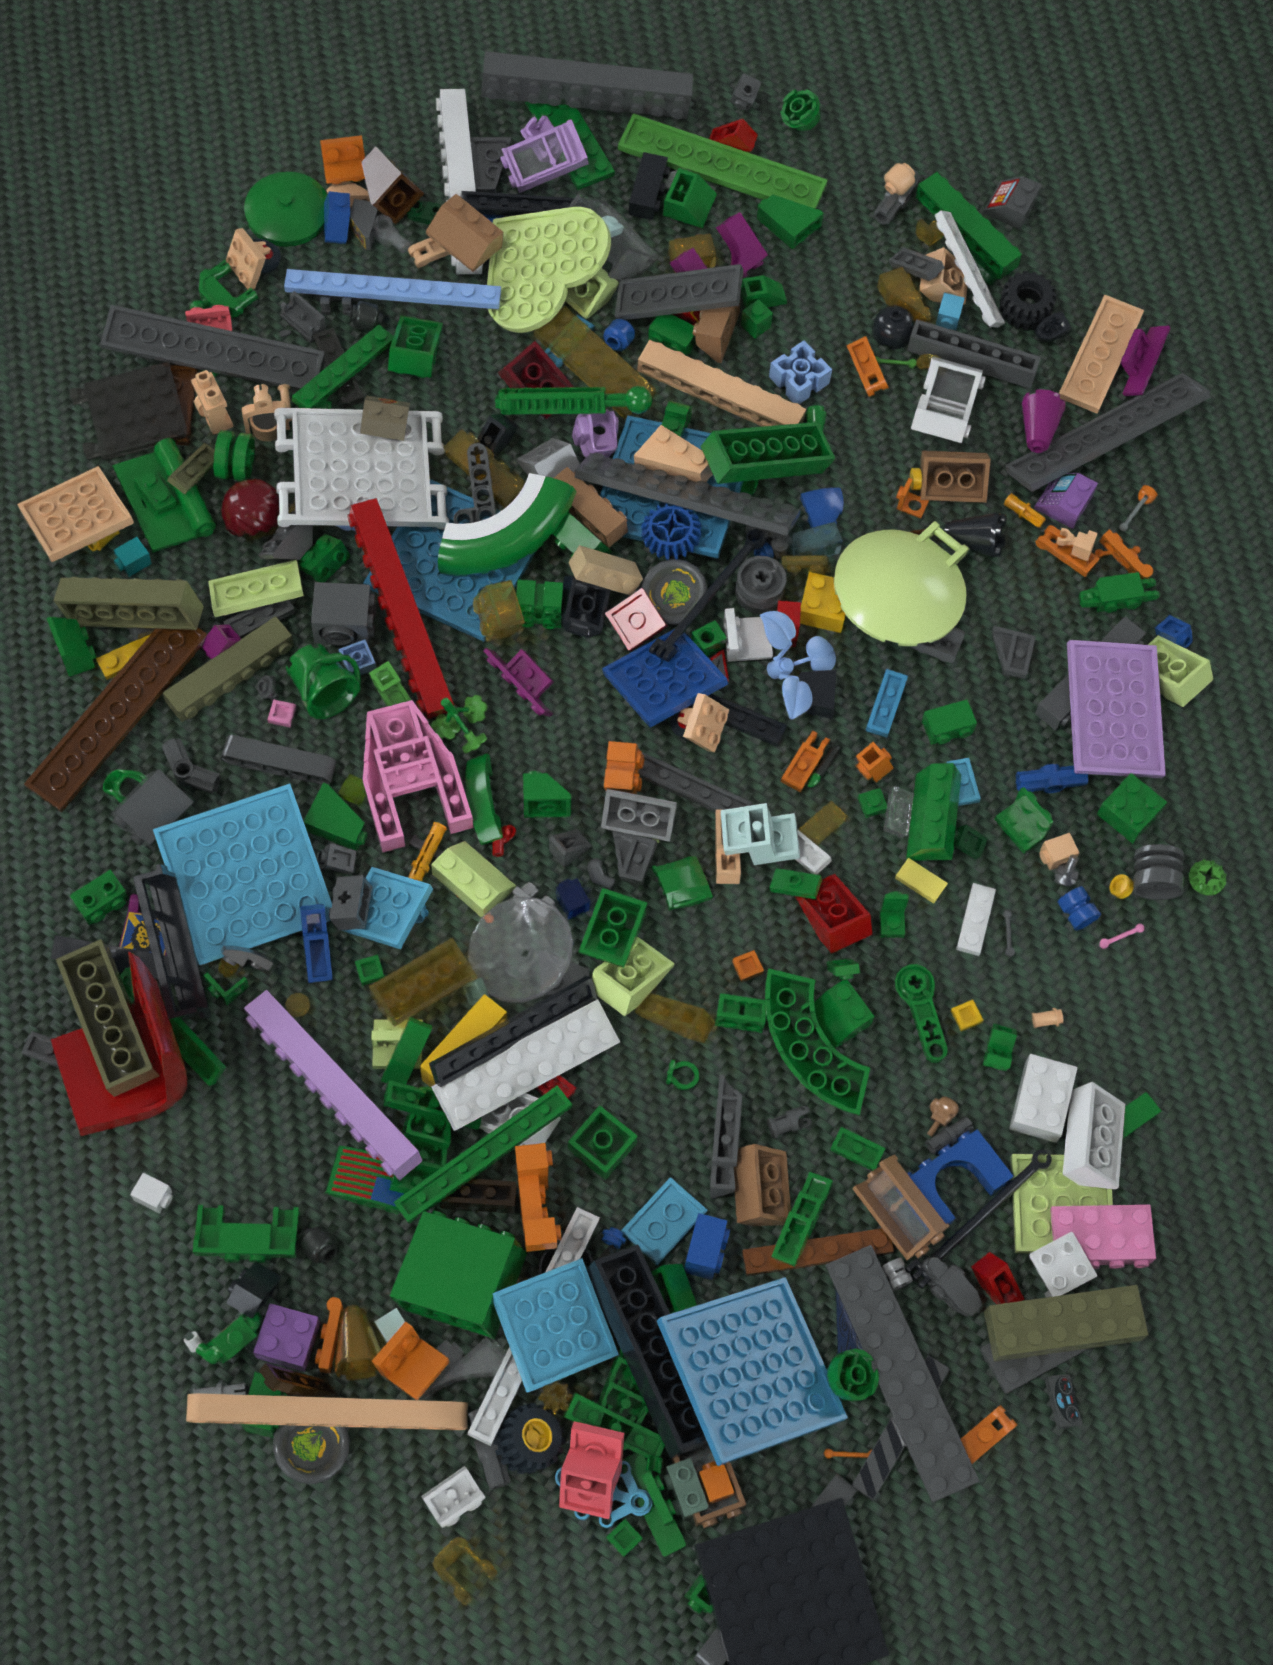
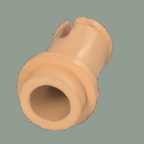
M1053 1008L1052 1011L1032 1013L1034 1028L1050 1025L1059 1027V1024L1063 1023L1061 1009Z

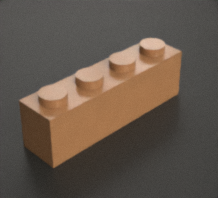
M566 467L554 477L575 488L576 495L569 512L608 548L629 532L626 516L621 511L617 512L607 498L602 499L591 484L587 485L584 480L575 478V472Z

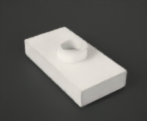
M797 830L800 858L795 860L809 872L817 875L832 861L831 857Z

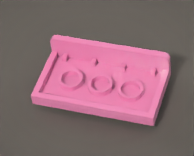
M1151 1205L1052 1206L1050 1208L1053 1241L1073 1232L1093 1269L1099 1268L1100 1265H1109V1268L1118 1269L1129 1264H1134V1268H1146L1156 1259Z

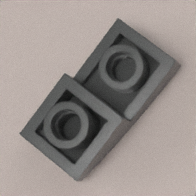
M223 946L221 948V952L224 955L223 959L233 966L238 963L243 967L247 959H250L249 964L260 971L262 968L269 971L273 965V960L270 957L249 948L240 946Z

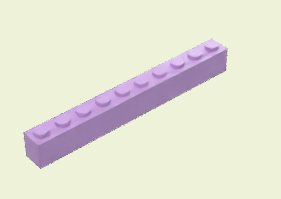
M267 990L244 1007L248 1015L245 1018L247 1023L254 1030L258 1028L262 1032L260 1036L267 1045L273 1044L276 1047L275 1052L282 1061L287 1059L291 1063L289 1067L297 1077L302 1075L306 1079L304 1083L313 1094L317 1091L321 1095L319 1099L328 1110L331 1107L336 1112L334 1115L343 1126L347 1124L352 1129L350 1133L357 1142L363 1141L367 1145L365 1149L373 1159L378 1157L383 1162L381 1167L389 1176L394 1174L401 1180L422 1162L419 1151Z

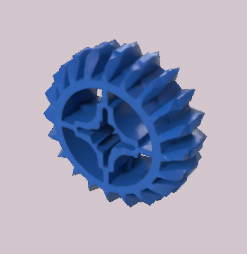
M665 503L663 508L657 505L656 511L650 509L649 516H645L644 523L641 526V536L645 547L649 548L651 554L656 553L658 558L665 555L667 560H669L670 556L678 559V555L686 558L687 551L693 553L694 546H698L699 539L702 537V526L697 514H694V511L691 509L686 510V508L676 505L669 506L668 503Z

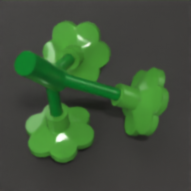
M480 695L467 697L464 707H455L448 698L442 699L441 705L448 714L447 716L440 714L432 722L431 727L441 739L453 740L461 727L465 733L464 737L468 741L462 747L463 752L466 754L471 750L479 748L487 740L485 733L475 736L471 730L467 729L458 716V712H463L470 723L483 721L487 704L482 701V697Z

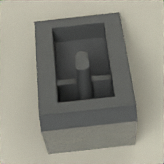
M578 829L552 835L549 838V852L563 868L592 847Z

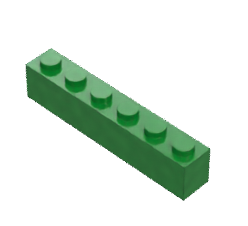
M936 172L918 184L916 198L934 216L941 210L951 212L968 249L977 253L999 279H1002L1019 266L1022 256L1019 249L1013 246L1003 233L995 229L991 222L977 211L974 205L963 198V195L956 191L946 178Z

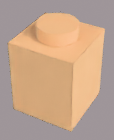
M1070 833L1045 841L1040 849V858L1044 864H1047L1049 870L1056 869L1062 864H1067L1070 855L1077 857L1079 855V851Z

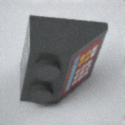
M1024 176L1001 180L984 208L983 214L1021 230L1038 200L1042 184Z

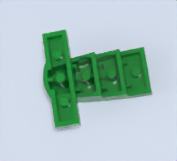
M389 1080L386 1085L383 1106L408 1112L402 1134L419 1151L422 1162L401 1180L392 1174L389 1190L405 1194L446 1165L447 1149L450 1146L451 1124L431 1087L418 1088ZM482 1117L464 1127L478 1130L481 1126Z
M619 1348V1355L615 1357L598 1404L574 1393L563 1417L573 1422L624 1433L623 1450L629 1449L645 1458L648 1456L660 1457L664 1449V1443L659 1434L641 1426L649 1410L622 1350Z

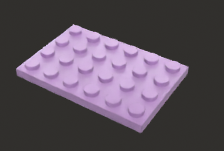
M1069 640L1067 642L1074 773L1129 776L1132 773L1136 777L1163 778L1166 776L1157 646Z

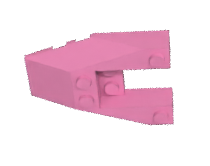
M411 700L367 712L362 780L382 853L405 847L404 835L393 797L436 786L450 834L472 829L473 817L454 756L443 744L439 735L431 728L429 722L415 703Z

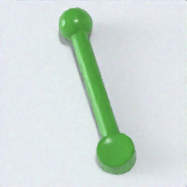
M875 356L878 364L908 365L912 369L917 365L915 359L901 361L880 359L878 356Z

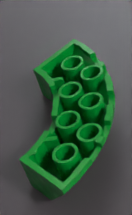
M768 968L765 984L766 1016L771 1036L781 1058L792 1074L814 1095L836 1108L859 1116L870 1067L850 1060L830 1044L816 1018L814 979Z

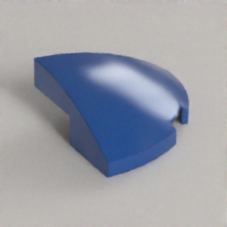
M841 488L818 489L800 495L801 502L808 515V524L815 539L829 533L837 525L836 520L843 511L844 502Z

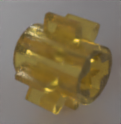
M557 1380L552 1386L549 1384L543 1386L542 1389L545 1393H541L538 1399L543 1401L544 1410L551 1409L554 1415H556L559 1408L563 1411L567 1410L569 1406L567 1402L572 1398V1394L567 1392L568 1384H559Z

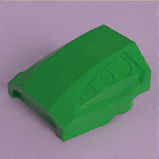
M690 856L660 866H652L653 873L658 878L659 886L663 890V896L665 895L669 911L682 907H691L713 899L709 884L696 856Z

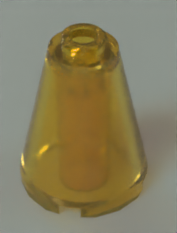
M351 1305L346 1307L340 1315L335 1374L338 1378H340V1374L346 1375V1380L350 1381L371 1378L375 1376L374 1371L377 1370L372 1360L381 1351V1347L365 1310L357 1305Z

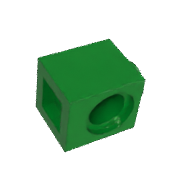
M716 620L693 631L691 640L709 657L726 648L727 637ZM704 639H709V640H711L712 642H710V643H705V642H703L702 640H704Z

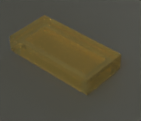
M830 801L798 830L818 845L845 822L848 816L833 801Z

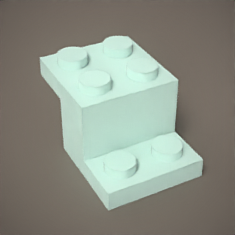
M767 803L720 810L723 847L726 856L749 852L754 865L800 858L795 813L771 817Z

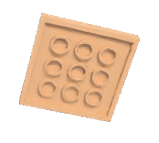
M99 466L17 504L51 562L134 524L128 510Z

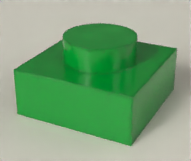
M880 788L858 794V801L865 818L888 811L887 803Z
M378 954L355 961L362 986L385 979Z
M626 1519L606 1537L623 1558L643 1540Z

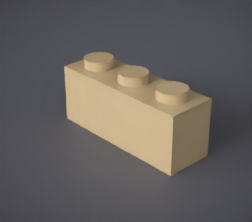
M580 545L568 562L576 580L630 596L643 580L635 562Z

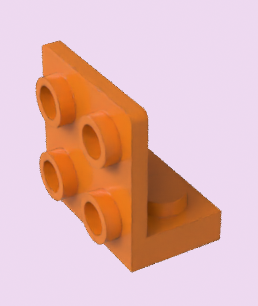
M362 135L320 140L327 184H340L345 181L359 182L365 179L361 163L365 159Z
M406 1321L372 1360V1363L383 1377L415 1400H418L450 1362L448 1357L423 1341L413 1326Z

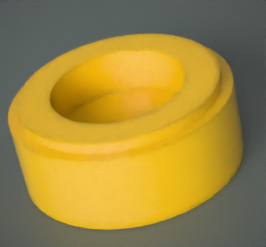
M911 468L910 478L913 479L911 490H920L922 487L921 469Z
M1119 874L1112 879L1109 890L1115 897L1124 899L1132 893L1134 882L1127 875Z

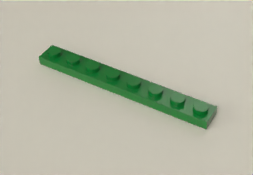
M557 1085L395 1200V1206L408 1224L420 1217L423 1211L427 1212L515 1149V1146H519L571 1109V1102Z

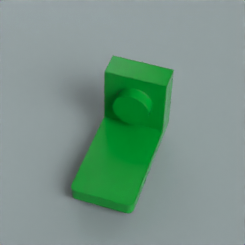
M898 891L885 894L879 911L880 937L904 938V912L909 901L908 894Z

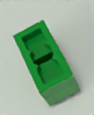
M720 993L715 1026L763 1033L766 1020L765 1000Z

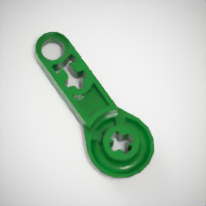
M910 964L901 968L897 973L895 988L898 995L910 1006L926 1059L932 1063H939L945 1058L948 1050L933 1003L934 977L924 966ZM912 978H914L916 982L920 981L921 984H919L918 989H915L914 985H909V983H911ZM926 1023H928L931 1027L934 1026V1029L932 1031L933 1040L929 1041L928 1043L926 1042V1040L930 1039L929 1031L923 1030V1028L926 1026ZM931 1046H939L942 1049V1055L940 1057L932 1056L929 1051Z

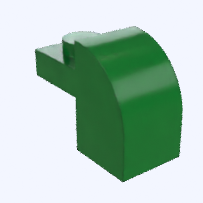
M669 401L665 408L662 426L682 438L684 429L688 428L692 417V406Z
M993 1023L983 1065L1007 1071V1068L1010 1069L1012 1051L1017 1037L1016 1029Z

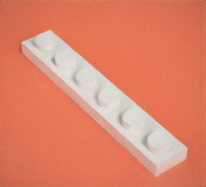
M941 210L935 214L937 219L936 225L946 238V246L953 252L956 258L954 260L956 266L962 270L965 276L964 282L971 289L974 295L973 300L983 313V321L989 327L998 328L1002 326L1005 322L951 212Z

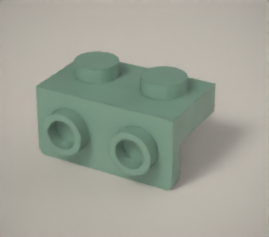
M688 1458L667 1466L665 1470L666 1475L663 1476L667 1491L672 1490L675 1500L672 1501V1504L677 1512L676 1516L681 1515L684 1521L692 1518L695 1513L706 1510L708 1503L692 1460Z

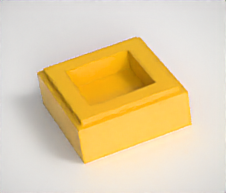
M974 1000L951 1009V1013L961 1032L984 1021Z

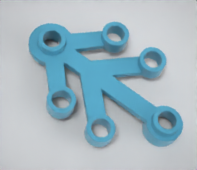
M622 1461V1465H627L628 1471L625 1474H620V1477L623 1478L629 1493L619 1490L616 1485L613 1501L616 1500L625 1504L612 1511V1521L609 1525H604L603 1518L599 1517L600 1525L607 1529L613 1527L615 1521L631 1513L636 1516L646 1515L653 1505L650 1494L646 1490L638 1488L631 1474V1465L626 1461ZM559 1468L555 1474V1481L559 1486L561 1481V1468ZM638 1498H643L645 1501L644 1506L641 1508L635 1505V1501ZM574 1511L575 1516L580 1520H586L590 1517L589 1514L580 1517L578 1512Z

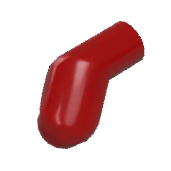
M513 825L501 827L503 838L492 842V856H504V844L510 841L516 834V828Z

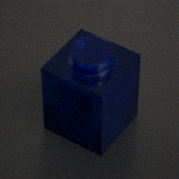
M578 878L564 880L556 887V897L568 920L589 911L590 901Z

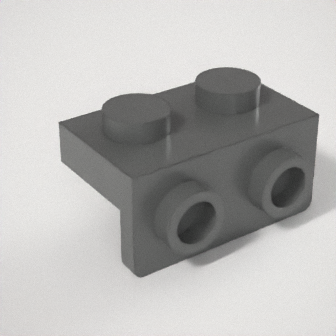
M953 628L946 636L935 642L918 643L917 646H911V648L953 664L965 632Z

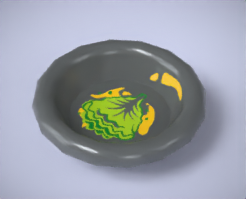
M679 559L661 561L652 567L644 577L641 587L645 589L667 624L673 625L680 624L708 590L705 577L700 570L688 561Z
M280 1425L279 1429H276L274 1433L272 1450L277 1465L287 1477L299 1483L318 1484L331 1479L342 1469L349 1455L350 1438L346 1427Z

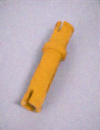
M433 822V826L417 859L413 860L411 864L412 870L408 878L422 882L425 873H428L430 870L429 865L447 830L446 826Z

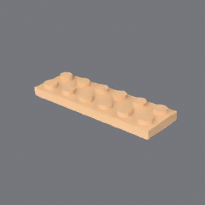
M1104 295L1059 392L1060 399H1065L1067 402L1098 414L1121 364L1120 362L1134 329L1137 328L1144 310Z

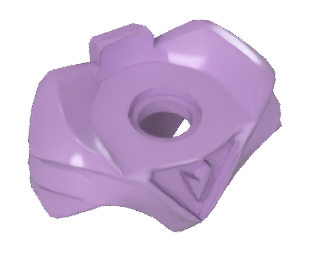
M607 409L606 413L578 414L574 422L575 426L572 434L574 445L580 446L585 457L590 453H600L604 457L609 458L618 446L619 420L614 411ZM601 426L605 429V433L598 435L593 431V428Z

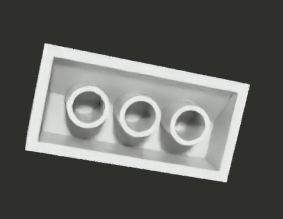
M1094 1082L1072 1090L1068 1111L1063 1175L1081 1186L1117 1189L1119 1188L1125 1103Z

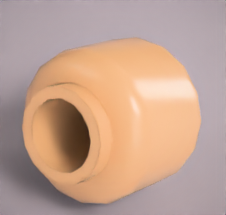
M896 163L884 176L886 190L892 195L895 193L904 195L915 183L914 170L906 163Z

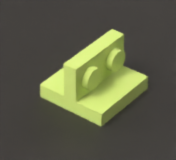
M374 1020V1031H372L371 1037L373 1069L386 1068L408 1020ZM422 1052L414 1066V1069H420V1065L422 1064Z

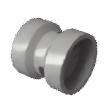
M902 1257L882 1266L892 1291H896L913 1281L911 1274L906 1272L904 1268L905 1263Z

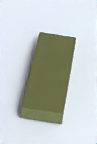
M204 443L169 476L167 481L186 494L213 468L215 450Z

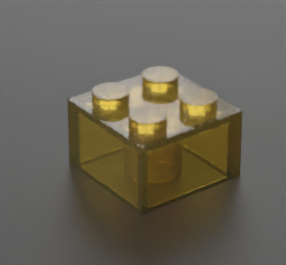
M511 580L486 585L473 599L474 612L478 614L480 619V631L485 636L487 642L510 637L525 623Z

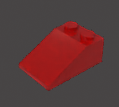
M836 874L822 879L816 899L795 896L819 940L831 954L872 935L870 913Z

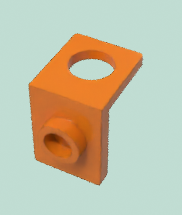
M908 478L905 487L900 486L896 498L899 499L897 510L921 519L929 500H921L920 496L909 492L913 479ZM916 500L920 502L921 508L917 511L910 509V501Z

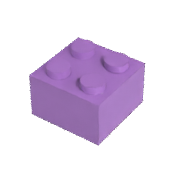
M269 1303L253 1352L255 1357L305 1372L321 1324L319 1317Z

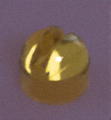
M223 958L218 965V971L224 977L233 976L239 968L238 963L233 966Z

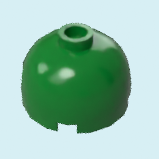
M856 1348L838 1353L831 1360L827 1369V1381L832 1392L842 1400L854 1402L864 1400L868 1396L873 1395L878 1386L879 1372L878 1369H875V1372H873L871 1361L874 1360L872 1356L866 1351Z

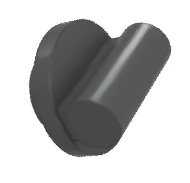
M263 676L257 685L259 695L262 698H270V700L279 699L275 676Z

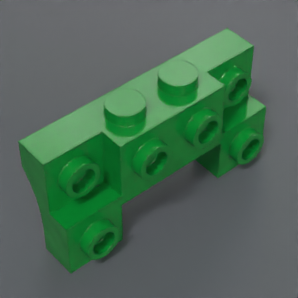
M198 1205L193 1241L194 1256H220L225 1262L231 1263L239 1262L240 1259H250L252 1263H264L265 1260H271L272 1257L296 1258L300 1218L299 1207H294L293 1210H280L279 1207H273V1221L271 1225L224 1223L225 1208L223 1205H218V1208H204L203 1205Z

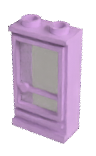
M572 119L517 144L502 148L503 156L500 157L504 168H509L511 172L508 178L512 188L517 187L519 193L589 164L588 157Z

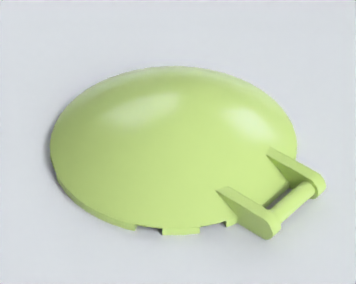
M936 521L920 535L902 530H880L865 534L850 543L839 557L834 576L835 595H838L841 602L840 607L851 622L875 639L885 642V640L896 642L898 646H917L918 643L935 642L953 630L964 612L966 586L962 573L956 564L968 553L970 548L965 544L961 545L940 528V524ZM933 535L937 536L952 548L955 553L951 556L930 538Z

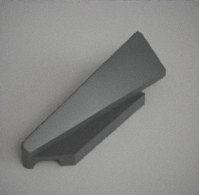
M724 1075L719 1076L710 1196L712 1199L735 1192L734 1167H737L743 1099L742 1094L726 1081Z

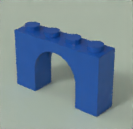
M978 1129L972 1133L967 1131L957 1139L958 1143L953 1147L948 1144L938 1152L939 1156L933 1161L930 1158L925 1160L918 1166L920 1170L916 1173H907L945 1224L951 1225L955 1220V1216L936 1191L935 1179L941 1170L952 1166L969 1170L990 1196L1009 1184L1014 1177ZM897 1188V1192L901 1195V1197H903L902 1193ZM905 1200L907 1205L910 1207V1209L913 1211V1213L916 1215V1217L919 1219V1221L922 1223L925 1229L929 1231L928 1227L925 1225V1223L922 1221L919 1215L915 1212V1210L912 1208L909 1202Z

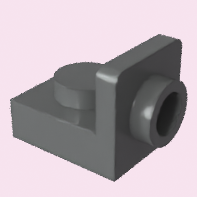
M330 843L323 850H320L317 862L319 863L320 871L324 873L329 869L351 875L354 870L356 850Z

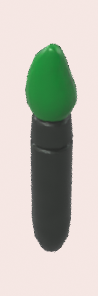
M839 744L835 745L828 752L815 773L810 776L809 788H813L820 782L821 777L836 759L841 749Z

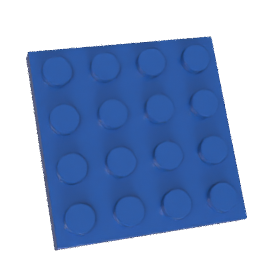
M675 629L660 636L659 639L665 641ZM685 632L673 645L677 653L669 662L657 657L656 654L649 653L650 647L657 640L655 639L602 668L604 676L650 728L694 704L698 693L708 696L728 685L727 678Z

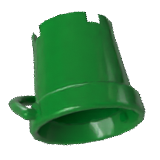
M317 643L319 646L317 648H313L310 644L292 655L290 658L292 665L290 669L286 666V671L298 689L308 715L314 719H326L344 711L361 691L360 670L356 661L349 655H343L342 653L330 654L322 644ZM342 660L349 662L354 669V674L344 669L338 662Z

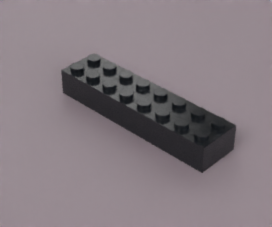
M637 1244L593 1261L586 1270L594 1291L670 1459L708 1444L658 1326L657 1320L660 1317L669 1315L670 1312L639 1245Z

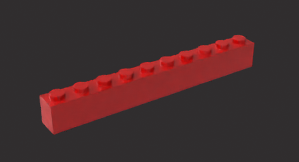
M374 498L353 504L350 507L349 514H347L350 527H354L356 530V544L358 548L362 547L364 555H362L364 565L366 568H370L372 587L374 589L377 588L380 595L378 596V603L381 610L385 609L386 624L389 631L393 630L395 636L393 643L396 651H400L403 657L401 665L404 672L409 673L410 680L408 682L411 692H416L418 701H416L417 707L427 720L440 714H447L448 712L441 705V701L444 698H448L452 704L453 701L378 500Z

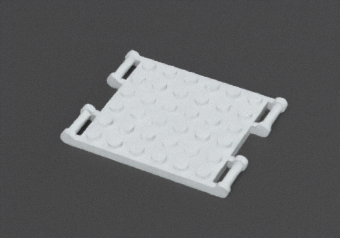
M277 408L274 411V418L277 420L275 449L278 452L293 450L294 482H280L276 485L277 493L279 494L280 513L277 517V522L280 527H288L290 525L350 526L347 514L350 512L351 505L374 498L378 500L387 526L437 527L443 530L446 523H449L445 498L447 496V487L445 485L430 484L428 453L442 455L445 452L441 437L442 413L437 411H409L405 439L401 441L360 434L363 410ZM286 419H292L293 439H286ZM426 422L432 424L433 442H427ZM289 493H295V514H289ZM431 495L437 497L438 516H432Z

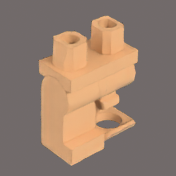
M205 370L195 375L196 378L191 379L197 394L193 402L199 414L205 417L212 434L215 435L220 430L233 428V423L225 408L227 403L212 372L209 373Z

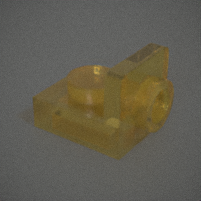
M920 219L917 222L916 234L921 241L931 246L944 237V234L936 225L937 220L928 225L923 219Z

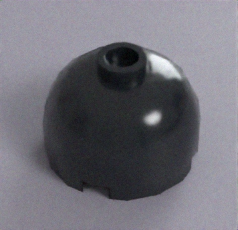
M898 305L883 308L874 319L872 327L873 338L881 346L883 344L890 346L889 349L904 348L909 345L910 336L915 325L913 315L908 309Z

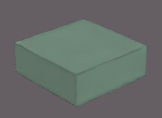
M482 977L462 983L470 1006L475 1005L484 994L489 997Z

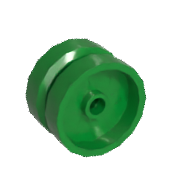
M220 430L214 451L213 468L215 478L229 480L232 474L235 481H244L251 478L255 457V438L253 434L240 433L236 438L234 432Z

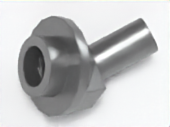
M1070 855L1067 864H1062L1056 869L1055 878L1059 884L1072 886L1078 880L1079 873L1075 868L1079 860L1077 856Z

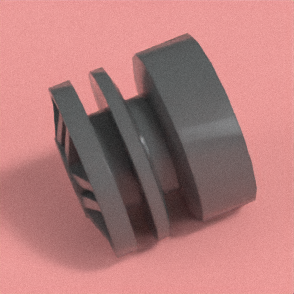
M1162 844L1147 845L1136 849L1134 852V869L1136 871L1133 883L1134 893L1140 897L1153 900H1168L1181 896L1184 892V876L1181 873L1184 869L1183 851L1178 847Z

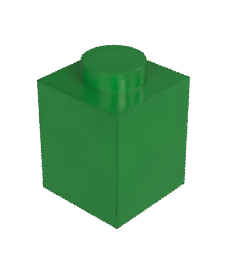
M758 299L742 311L741 326L756 339L771 328L773 312Z

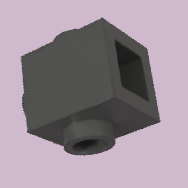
M743 73L737 82L730 102L740 110H749L762 82Z

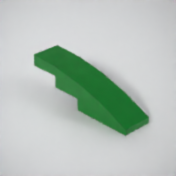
M809 1172L804 1187L799 1192L793 1209L787 1216L771 1256L773 1259L794 1267L796 1266L833 1185V1180Z

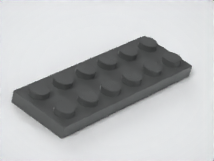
M741 264L620 280L615 318L630 320L739 306L743 268Z

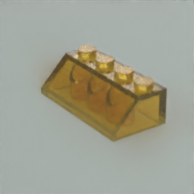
M451 938L370 985L369 989L371 997L384 1017L395 1027L409 1019V1017L414 1016L475 980L478 976L454 939Z

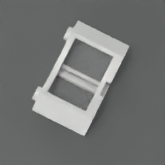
M933 357L923 388L927 392L926 395L922 394L911 429L962 443L963 437L968 438L971 425H967L977 389L982 390L986 378L982 376L983 370Z

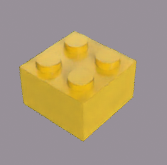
M809 572L801 603L800 624L841 633L845 613L840 607L841 602L838 595H835L834 577Z

